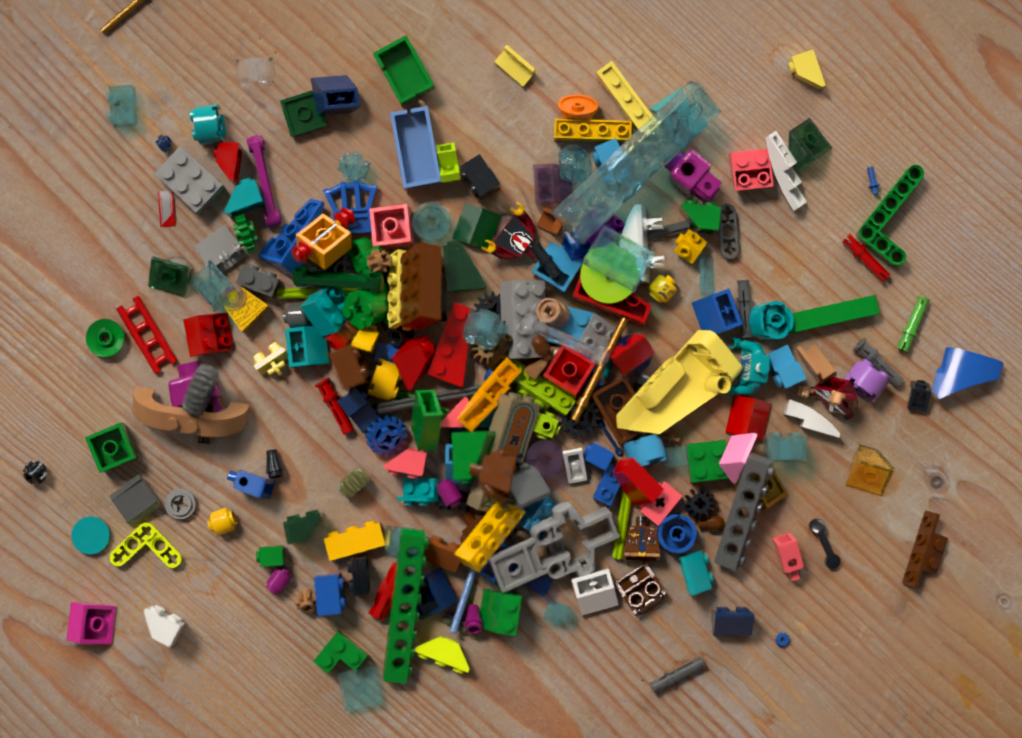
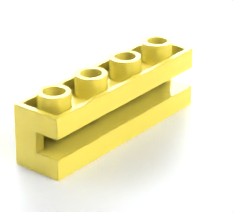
M613 61L596 72L597 79L628 121H632V126L640 137L656 126L658 122Z
M401 249L389 255L391 266L389 267L388 276L389 293L387 300L389 302L387 319L389 320V328L394 329L401 326L399 314L401 311L400 276L402 265L400 259L402 253L406 252V250ZM402 327V330H405V331H410V330H412V329H410V328Z

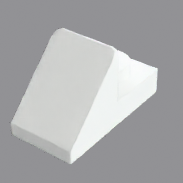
M582 448L563 451L568 483L586 481L587 475Z

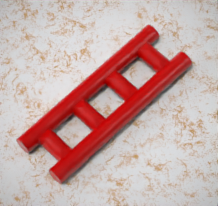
M138 295L132 299L135 305L127 310L123 306H119L116 310L156 375L161 372L159 365L167 360L172 365L178 360ZM139 311L145 321L134 326L130 316ZM149 327L154 338L145 343L139 333ZM159 344L164 354L154 359L149 349Z

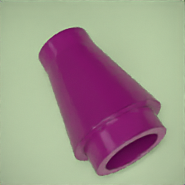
M472 604L468 606L464 627L468 633L478 634L482 631L484 625L479 606Z

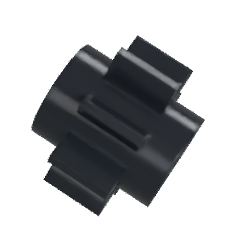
M29 461L23 469V472H25L23 474L24 479L30 484L37 482L40 485L48 475L46 473V466L40 461L35 463Z

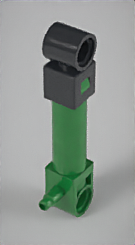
M366 237L351 241L352 248L347 254L356 272L366 275L372 273L373 271L367 265V256L371 255V252L376 249L380 252L382 250L381 246L373 247L371 240ZM384 279L382 292L386 297L385 304L386 306L388 305L389 311V302L387 300L389 288ZM387 317L380 322L385 332L388 331V341L394 347L401 346L414 338L413 329L405 331L402 330L401 326L396 329L389 328Z

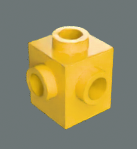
M688 229L685 235L681 233L675 241L677 246L674 252L693 264L707 244V241Z

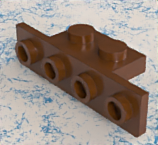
M930 511L924 512L904 574L903 584L917 588L923 570L937 574L948 537L935 533L940 514Z

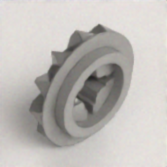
M175 489L167 495L165 509L171 517L185 519L193 513L196 500L188 490ZM183 496V503H186L188 507H181L178 512V505L173 503V501H180V498Z

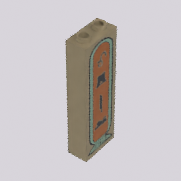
M509 392V395L500 394L489 430L495 431V437L489 454L504 449L515 453V455L522 453L525 457L541 406L534 402L535 398L526 395L520 398V395ZM524 457L521 458V459H518V460H519L520 462H523V461H524ZM474 479L467 504L477 510L489 511L495 502L479 487V479Z

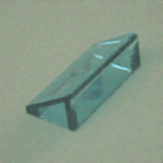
M700 255L698 257L700 294H714L713 257Z

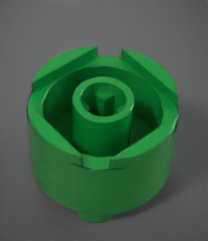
M368 289L355 290L346 296L342 314L353 326L360 330L370 327L387 317L388 305L386 306L385 304L386 297L382 291L373 293L369 292Z

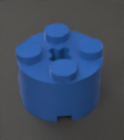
M670 514L657 526L658 541L663 548L670 552H685L693 546L696 540V527L684 515ZM673 529L681 530L679 538L672 537Z

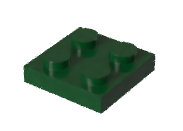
M313 90L280 100L291 138L328 127L325 115H317Z

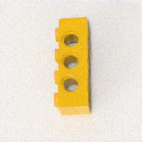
M495 502L456 551L455 555L465 566L479 572L526 513L524 509L508 503V507L512 511L506 512L502 510L501 505Z

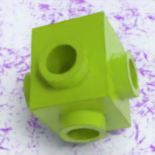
M545 412V415L538 413L533 429L537 433L536 437L547 441L548 437L557 436L561 425H558L559 420L555 419L556 415ZM543 423H549L550 428L548 430H545L543 428Z

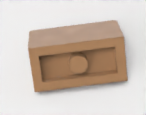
M815 344L805 351L801 346L797 347L800 359L820 385L837 375L834 368Z

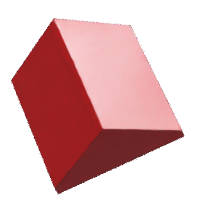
M735 395L732 400L725 432L735 435L755 433L757 434L756 440L763 441L771 403Z

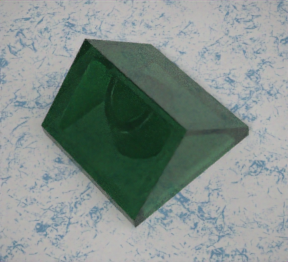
M152 256L148 287L185 297L193 269L189 266Z

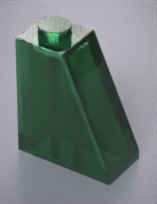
M458 241L446 242L447 245L443 246L448 293L486 289L484 280L464 246L458 244Z

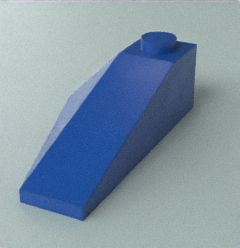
M310 199L294 215L295 219L290 224H285L281 228L283 231L276 238L272 236L268 240L258 257L280 272L292 275L293 269L301 267L303 264L296 261L292 256V247L297 246L296 234L321 215L325 203Z

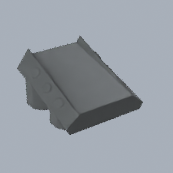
M140 474L110 495L112 502L131 527L161 506L157 495Z

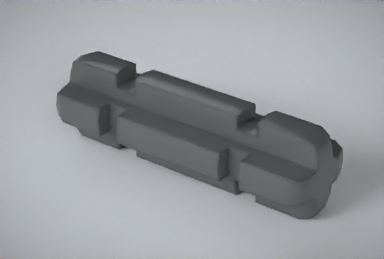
M446 612L442 619L443 622L452 624L454 615ZM461 619L458 630L465 633L467 632L464 627L465 621ZM468 633L467 635L474 638L477 634Z

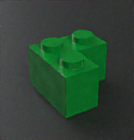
M338 630L313 662L327 674L339 659L355 671L368 656V653Z

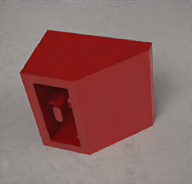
M227 312L197 315L183 319L190 357L234 350Z
M637 333L627 340L628 344L626 346L619 345L611 351L612 356L610 360L622 376L655 354L644 334L640 336Z

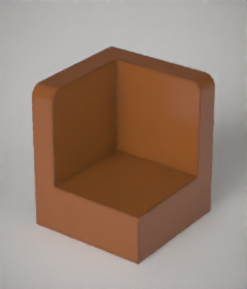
M545 207L537 226L557 236L566 217Z

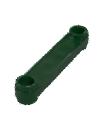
M295 267L292 272L293 284L298 287L307 286L308 284L368 289L369 292L373 293L381 292L384 287V278L382 273L372 272L366 275L308 270L306 267Z

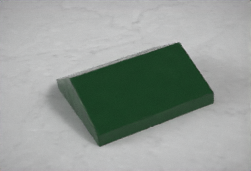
M465 203L452 239L481 250L482 247L487 249L489 243L485 240L492 241L501 216L484 208Z

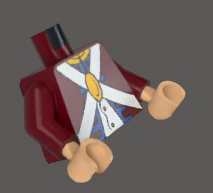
M835 377L822 385L818 382L814 387L800 386L797 393L798 396L808 398L809 394L810 396L819 397L829 412L841 414L844 420H849L854 416L852 410L859 402L850 380Z

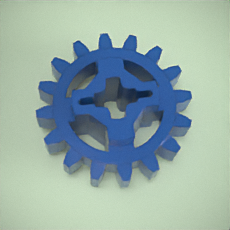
M385 415L384 419L378 417V422L372 421L373 426L367 427L369 433L365 434L366 442L372 452L376 451L379 456L383 452L385 456H388L389 452L395 454V449L401 450L400 445L406 444L404 438L408 437L406 433L407 428L394 415L391 419L388 415Z

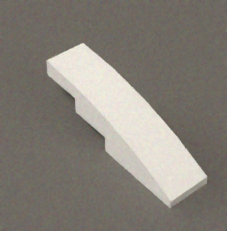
M777 131L765 137L768 154L782 192L794 211L807 201L797 187L802 181L792 168L797 161Z

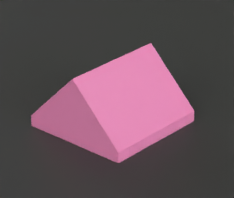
M755 433L733 435L730 438L719 465L732 483L736 484L757 437Z

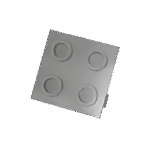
M223 225L194 246L215 277L247 256L226 225Z
M594 313L576 347L588 354L592 361L599 362L616 328Z

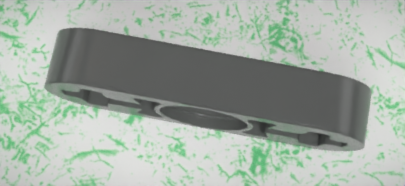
M727 203L721 206L719 238L721 255L723 258L730 260L737 256L739 249L736 210L733 205ZM726 207L729 211H732V214L729 215V221L733 220V223L722 224V221H726L725 214H722ZM724 227H732L734 233L731 237H726L723 234ZM734 239V242H731L730 245L731 249H734L735 252L728 256V253L724 251V249L728 248V242L723 243V240L729 241Z

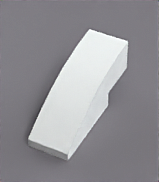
M790 399L787 400L783 415L801 419V428L836 438L840 437L838 430L818 412L802 403Z

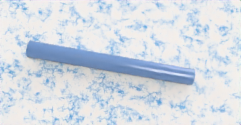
M471 568L449 631L457 634L477 571Z

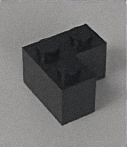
M480 154L461 165L462 171L460 174L465 182L469 180L471 184L469 187L475 198L479 197L483 200L500 189V182Z

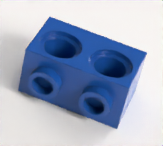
M593 442L592 445L587 444L583 455H585L584 460L606 471L614 453Z
M610 463L606 471L604 470L592 497L611 506L620 486L613 475L617 467Z

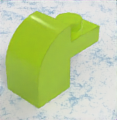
M455 142L436 145L441 182L452 183L460 180Z

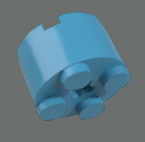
M660 434L650 435L623 444L627 458L633 457L642 467L667 460Z

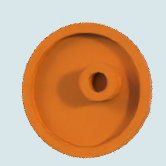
M568 95L558 101V109L564 119L582 118L583 120H591L598 110V102L586 95Z

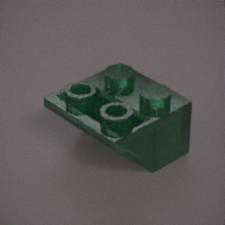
M317 509L305 512L306 516L300 517V514L286 517L287 521L282 523L287 544L309 540L323 519L324 512L319 513Z

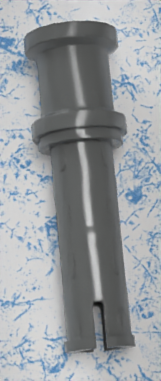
M865 337L861 339L852 350L854 352L857 351L864 359L871 362L878 371L886 373L889 376L888 380L895 387H898L904 381V378L878 355V350L873 349L866 342L867 339Z

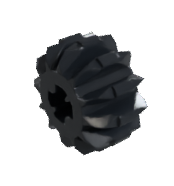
M697 487V494L693 489H690L692 497L689 495L684 496L686 499H689V502H683V505L690 506L685 512L689 513L693 510L691 518H694L697 513L699 520H702V513L708 518L707 510L715 511V509L710 507V504L715 505L716 501H709L714 495L709 494L706 496L708 493L706 488L702 494L701 487ZM698 498L704 501V506L701 505L702 508L700 509L695 505V501H698Z

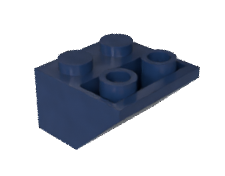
M347 75L311 78L318 116L353 113L361 107L358 88Z
M716 607V610H712L713 635H752L754 613L749 608L736 607V610H730L728 607Z

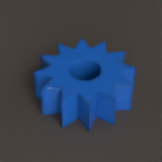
M782 632L781 634L778 633L775 639L777 641L776 644L782 645V647L784 645L787 646L788 640H790L788 638L789 635H786V632L784 634Z

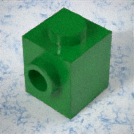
M284 545L259 547V551H256V561L260 563V567L284 565Z

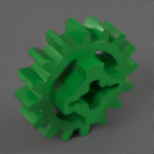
M244 212L236 214L237 224L233 225L239 246H245L247 254L257 252L254 242H257L258 238L252 220L247 221Z

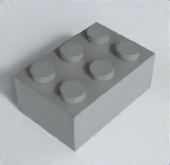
M181 146L154 173L198 215L225 189L214 176Z

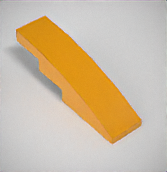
M506 357L474 394L457 420L472 432L498 405L497 401L500 394L507 392L510 388L508 385L522 371Z

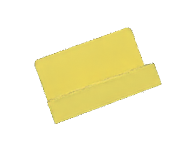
M508 45L504 47V51L494 61L498 67L522 87L536 73V69Z

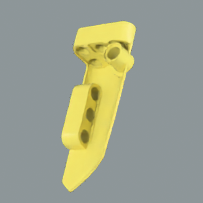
M697 330L674 357L667 359L616 415L617 428L661 434L717 394L727 393L731 388V382L742 372L743 367L717 334L710 330Z

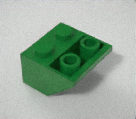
M686 200L679 207L680 213L688 220L696 232L715 234L719 230L721 207H716V203L705 202V205H698L697 201Z

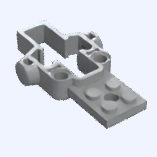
M562 502L553 507L552 517L540 521L531 527L530 535L532 538L492 555L489 562L500 591L504 593L546 573L553 579L561 578L572 572L577 576L588 575L595 569L594 548L617 539L620 535L616 530L612 513L606 507L581 517L570 502ZM565 517H569L571 520L576 519L574 524L580 530L603 519L606 520L607 531L581 542L585 547V554L571 560L569 551L562 550L539 560L536 552L537 547L548 545L563 538L562 531L557 527L566 523ZM544 531L543 536L538 537V534ZM510 564H517L516 570L508 571ZM553 565H557L554 570H550Z

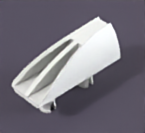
M641 204L633 206L623 228L619 248L624 249L634 258L639 274L637 284L650 283L649 269L666 268V264L657 263L666 260L665 255L649 257L647 231L664 230L665 226L655 225L656 223L664 222L663 217L647 219L646 207Z

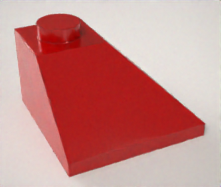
M218 142V147L214 148L213 158H216L217 164L234 185H238L243 147L238 142Z
M428 335L408 340L392 357L408 391L412 390L427 374L434 357L435 349Z
M563 343L543 377L577 400L586 386L596 362Z

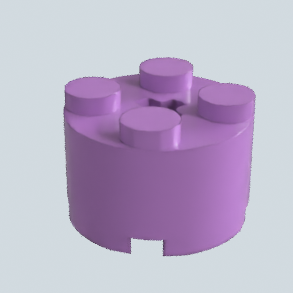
M866 359L863 362L857 361L844 379L850 380L856 395L863 399L869 397L871 398L869 402L875 403L888 385L887 380L889 376L883 371L878 372L873 368L874 365Z

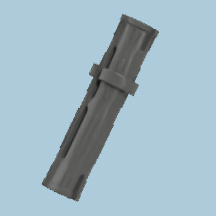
M738 280L737 302H739L740 319L743 324L741 325V338L753 337L749 325L750 301H752L749 292V280ZM745 311H746L747 327H746V323H745Z
M701 656L674 671L664 673V676L649 684L656 694L669 686L673 687L676 682L706 668Z

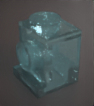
M549 599L543 619L547 620L549 616L551 617L550 621L561 625L562 622H567L570 624L573 612H570L572 608Z

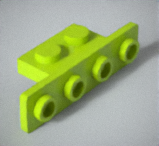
M514 358L511 359L522 371L513 380L517 383L514 391L520 395V398H523V395L535 398L534 402L541 405L539 410L546 412L549 406L566 416L576 400L540 375L534 380L524 372L525 365Z

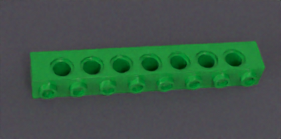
M401 528L383 668V682L407 684V677H411L412 666L409 665V661L414 657V647H411L412 641L416 640L414 622L418 623L419 611H416V606L421 602V593L418 591L419 586L423 585L424 575L421 574V567L425 568L426 556H423V552L428 547V537H425L424 530ZM411 548L418 550L415 554L408 553V550ZM408 567L415 568V571L411 573H408L405 570ZM407 585L413 587L410 591H405L403 588ZM403 604L411 605L408 609L401 608ZM401 622L408 623L404 628L398 626ZM400 640H403V641L406 642V643H405L404 645H402V646H399V645L396 644V643H397L398 641H400ZM399 658L404 660L400 664H396L394 662L396 659Z

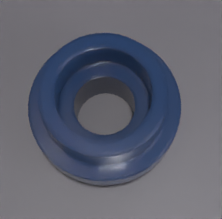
M159 135L156 144L164 153L172 151V140L167 135Z

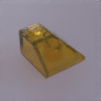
M859 444L853 457L845 486L883 496L895 468L878 449Z

